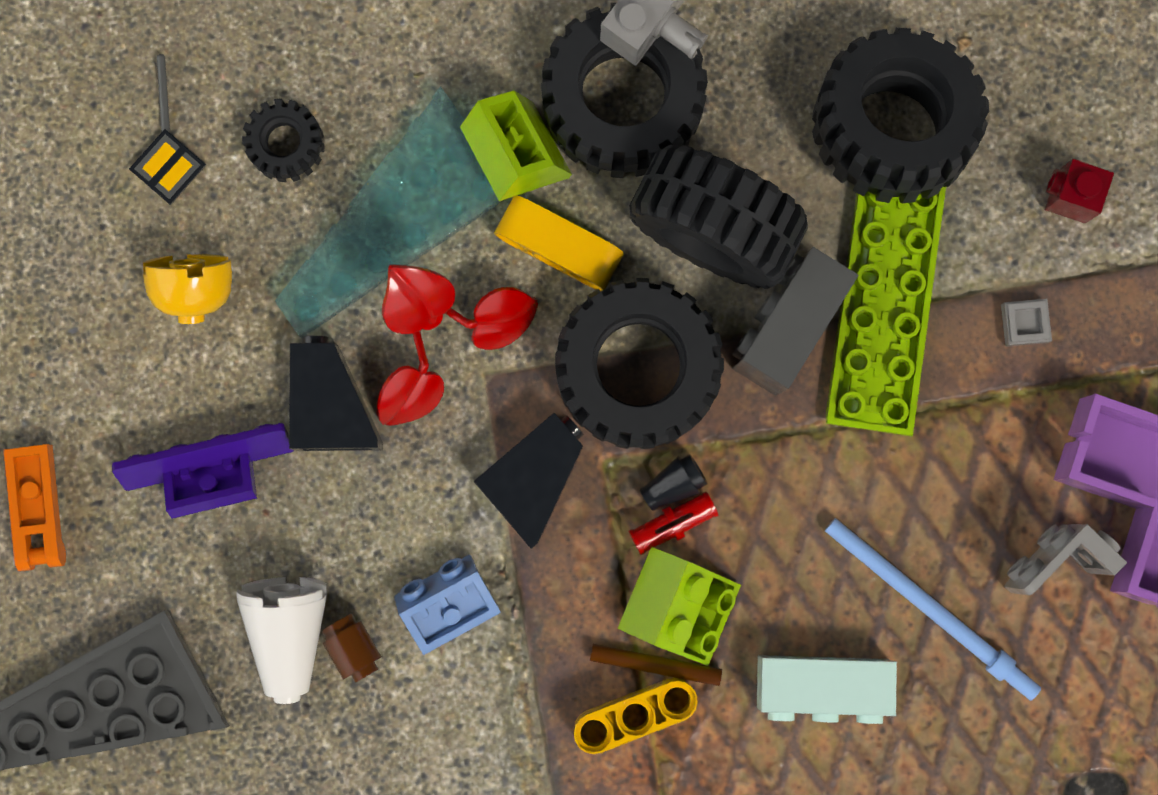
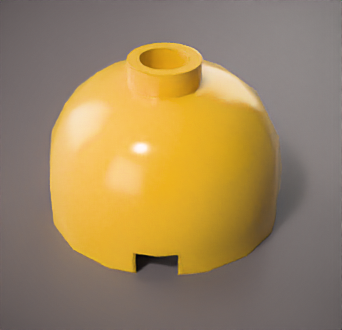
M187 254V259L173 260V256H165L143 262L144 285L148 298L153 306L164 314L178 316V323L180 324L204 322V314L219 310L226 303L231 292V259L228 260L226 256Z

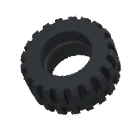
M611 3L610 11L612 10V8L615 6L616 3ZM595 7L586 11V20L580 22L577 18L569 22L565 26V35L563 37L556 36L550 46V57L545 58L541 83L545 121L551 128V136L556 144L565 147L566 156L575 163L579 160L587 164L586 170L599 174L600 169L611 171V177L623 178L624 172H635L636 177L643 176L659 150L669 145H677L679 147L689 145L692 135H695L700 124L706 102L707 70L702 69L703 56L699 49L696 50L698 52L697 55L691 60L685 53L660 36L653 42L640 60V62L649 66L663 83L664 100L658 113L651 119L633 126H617L602 121L587 108L584 102L583 85L585 78L599 64L611 59L624 57L600 41L601 23L609 12L601 13L600 8Z
M897 27L893 34H888L887 29L873 31L868 41L865 37H859L849 43L847 50L840 51L833 60L830 70L826 73L813 109L812 120L815 125L812 133L814 143L822 145L819 156L824 165H834L833 176L841 183L848 180L854 184L853 191L862 196H865L866 192L877 195L876 201L890 203L892 197H899V202L902 204L915 202L919 194L925 199L935 196L942 187H949L958 178L985 135L988 125L985 118L989 113V100L986 96H981L986 89L982 77L979 74L975 76L972 74L974 64L966 55L959 57L955 53L956 46L947 40L943 44L934 40L935 34L922 30L920 35L911 33V28ZM879 92H897L915 99L927 110L935 127V135L920 141H902L889 137L870 122L863 109L862 99Z
M669 145L655 154L629 205L630 218L633 224L640 227L641 232L653 238L654 242L660 246L666 247L675 255L692 262V264L702 269L705 268L713 272V274L729 278L742 285L748 284L754 288L762 287L769 289L782 281L808 229L807 215L802 206L796 204L795 199L788 193H783L779 190L778 186L762 179L757 173L736 165L731 160L724 157L719 158L711 152L698 151L685 145L681 147Z
M636 278V281L631 283H624L623 279L611 282L609 288L602 291L596 289L587 295V300L581 306L577 304L569 314L565 327H562L555 353L556 378L561 398L566 408L573 415V419L581 427L591 432L593 437L602 442H610L615 444V447L625 449L629 447L641 448V450L654 448L665 443L669 444L695 427L710 410L713 401L718 395L721 387V375L724 372V358L721 357L720 350L723 344L719 332L715 333L711 325L713 319L707 310L701 311L695 304L697 300L686 292L682 295L673 290L675 286L664 281H662L661 285L649 283V278ZM635 324L654 327L667 335L673 342L680 361L679 376L673 389L661 400L641 406L626 404L614 398L603 386L597 370L598 354L605 340L616 330Z

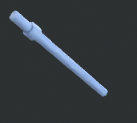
M834 518L824 531L984 662L987 665L985 670L998 681H1007L1030 701L1039 694L1041 687L1015 666L1016 660L1004 650H995L838 519Z

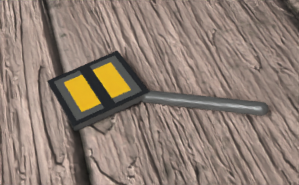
M159 54L157 55L161 134L133 163L129 170L171 205L206 167V164L170 134L165 56Z

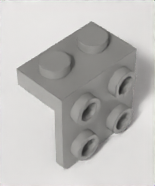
M1055 524L1047 529L1037 540L1040 548L1029 559L1023 556L1008 570L1007 575L1010 579L1005 583L1004 587L1010 593L1030 596L1038 590L1069 556L1090 574L1115 576L1127 562L1117 553L1121 549L1118 543L1105 532L1099 530L1096 533L1088 524H1061L1060 527Z

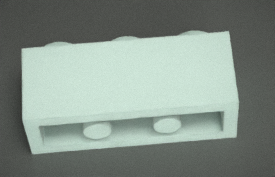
M758 655L757 709L761 712H767L768 720L794 721L795 713L812 714V721L834 723L839 722V715H856V722L882 724L883 716H896L897 662L890 659Z

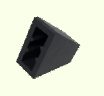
M303 336L302 343H290L289 449L294 451L383 450V441L341 349L335 343H328L327 336Z
M553 413L474 480V483L531 549L539 544L583 449V445L578 439L584 434L567 415L560 420Z

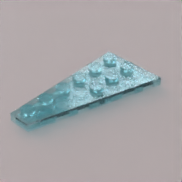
M441 86L432 96V101L422 114L416 117L408 127V132L392 152L388 153L349 204V209L339 222L334 224L324 236L325 240L312 257L304 262L275 300L300 338L308 335L387 281L389 265L409 266L502 202L495 195L460 128L464 122L463 117Z

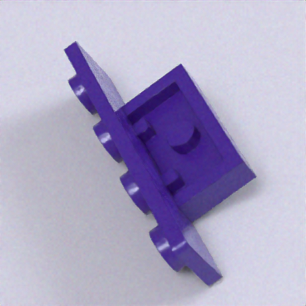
M283 423L274 425L264 424L253 430L232 435L221 434L211 440L189 445L179 444L168 450L147 455H133L126 460L112 463V473L126 491L164 483L166 512L173 519L257 499L253 461L291 453L294 450L289 449V433Z

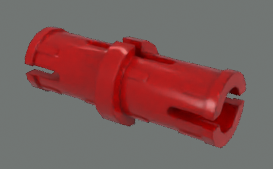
M704 492L702 495L674 509H671L670 506L662 509V515L628 532L640 555H643L651 547H657L673 538H676L677 541L683 539L685 532L713 517L719 516L709 494ZM688 513L691 514L690 518L658 534L655 532L657 529Z

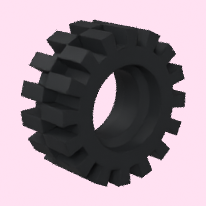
M282 98L274 99L275 105L271 106L266 101L260 105L263 109L261 112L257 113L253 110L250 113L251 123L245 122L243 130L246 132V136H242V144L246 148L245 153L254 166L271 180L273 177L278 182H286V178H291L293 182L301 180L299 175L304 172L307 176L313 172L311 169L313 164L319 165L322 160L319 155L325 149V144L322 141V138H324L323 131L315 117L304 105L300 107L296 101L290 99L288 103H284ZM280 126L293 127L300 135L298 148L287 156L275 155L268 147L270 134Z

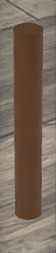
M593 644L590 661L715 686H719L721 682L722 669L598 644Z

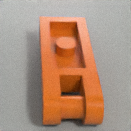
M43 444L4 449L13 553L17 570L19 572L34 570L36 565L47 564L50 568L64 566L66 563V550L61 535L53 445ZM43 534L44 547L33 548L31 535Z

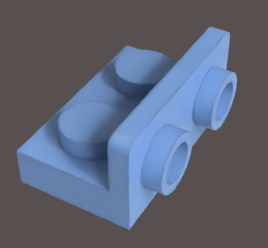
M467 555L462 559L454 558L447 561L440 567L438 572L423 580L416 579L407 583L400 590V593L394 596L398 614L423 655L501 613L471 555Z

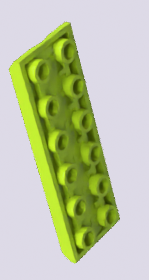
M942 187L937 195L928 199L922 198L921 194H919L915 202L903 204L899 202V197H892L890 203L876 201V194L866 192L865 196L856 193L846 267L859 276L840 307L826 408V424L913 436L946 187Z

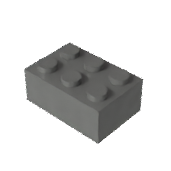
M812 247L804 256L797 253L792 259L782 281L779 283L783 286L778 293L774 290L765 299L754 318L760 322L756 330L750 328L742 336L731 355L738 358L732 369L775 396L789 389L859 275L815 247Z

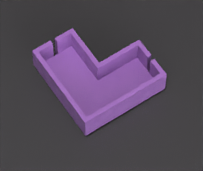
M1098 394L1080 398L1068 433L1069 436L1075 437L1076 440L1065 443L1053 480L1136 509L1121 557L1127 563L1114 576L1110 591L1145 604L1156 605L1158 608V415Z

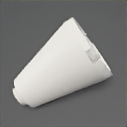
M286 577L271 578L242 585V591L237 590V603L264 694L268 697H273L275 703L290 704L298 702L301 699L300 695L309 691L327 597L326 583L321 580L300 577L299 586L286 583Z

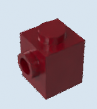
M1076 159L1070 160L1060 169L1056 168L1053 171L1046 189V193L1050 195L1045 210L1086 224L1101 214L1114 172Z

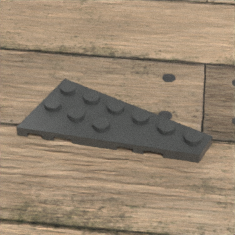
M164 610L1 700L0 771L134 746L151 741L186 736L198 732L227 728L230 725L169 610Z

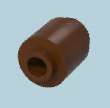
M352 613L321 631L326 640L323 642V645L343 680L352 676L356 683L378 670L375 661L382 656L362 621L357 622Z

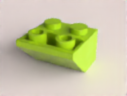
M514 90L477 101L460 126L499 201L569 179L572 175L535 104Z
M651 547L617 629L654 646L708 666L713 653L717 649L719 638L730 611L735 605L741 585L689 561Z

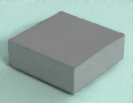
M1047 299L1004 302L1001 304L1005 347L1052 342Z

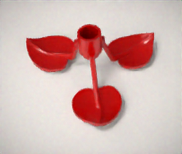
M389 265L387 289L382 304L383 320L387 327L395 333L413 334L419 357L418 369L412 366L399 367L386 379L380 390L377 402V416L381 424L393 426L422 418L435 409L443 397L444 381L442 377L436 372H427L429 363L420 332L422 329L432 330L441 323L443 314H446L464 327L473 329L471 340L477 348L484 350L500 349L513 343L528 329L536 314L538 300L515 287L497 288L488 292L479 300L474 308V319H468L451 308L455 301V288L445 276L416 266Z

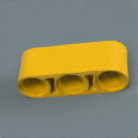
M518 195L512 198L494 231L496 237L512 247L600 291L606 288L624 255L622 250L610 242Z
M669 678L586 710L575 721V742L585 753L598 754L682 722L691 717L697 708L696 692L685 680ZM672 688H683L688 694L686 706L678 711L669 710L665 707L664 698L666 693ZM631 704L644 706L647 710L645 722L636 727L627 725L622 719L623 711L627 706ZM597 720L605 725L607 729L606 735L601 741L591 743L583 738L581 728L586 722Z

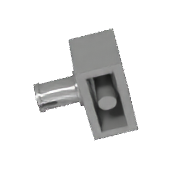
M618 0L601 23L600 41L636 66L653 42L660 36L692 60L698 53L696 50L702 48L708 35L702 33L676 14L685 0Z

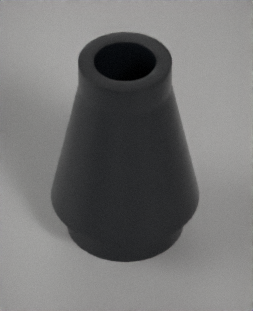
M689 454L682 459L677 456L653 480L640 488V492L650 509L655 511L662 506L700 494V488L707 485L708 482L692 455Z

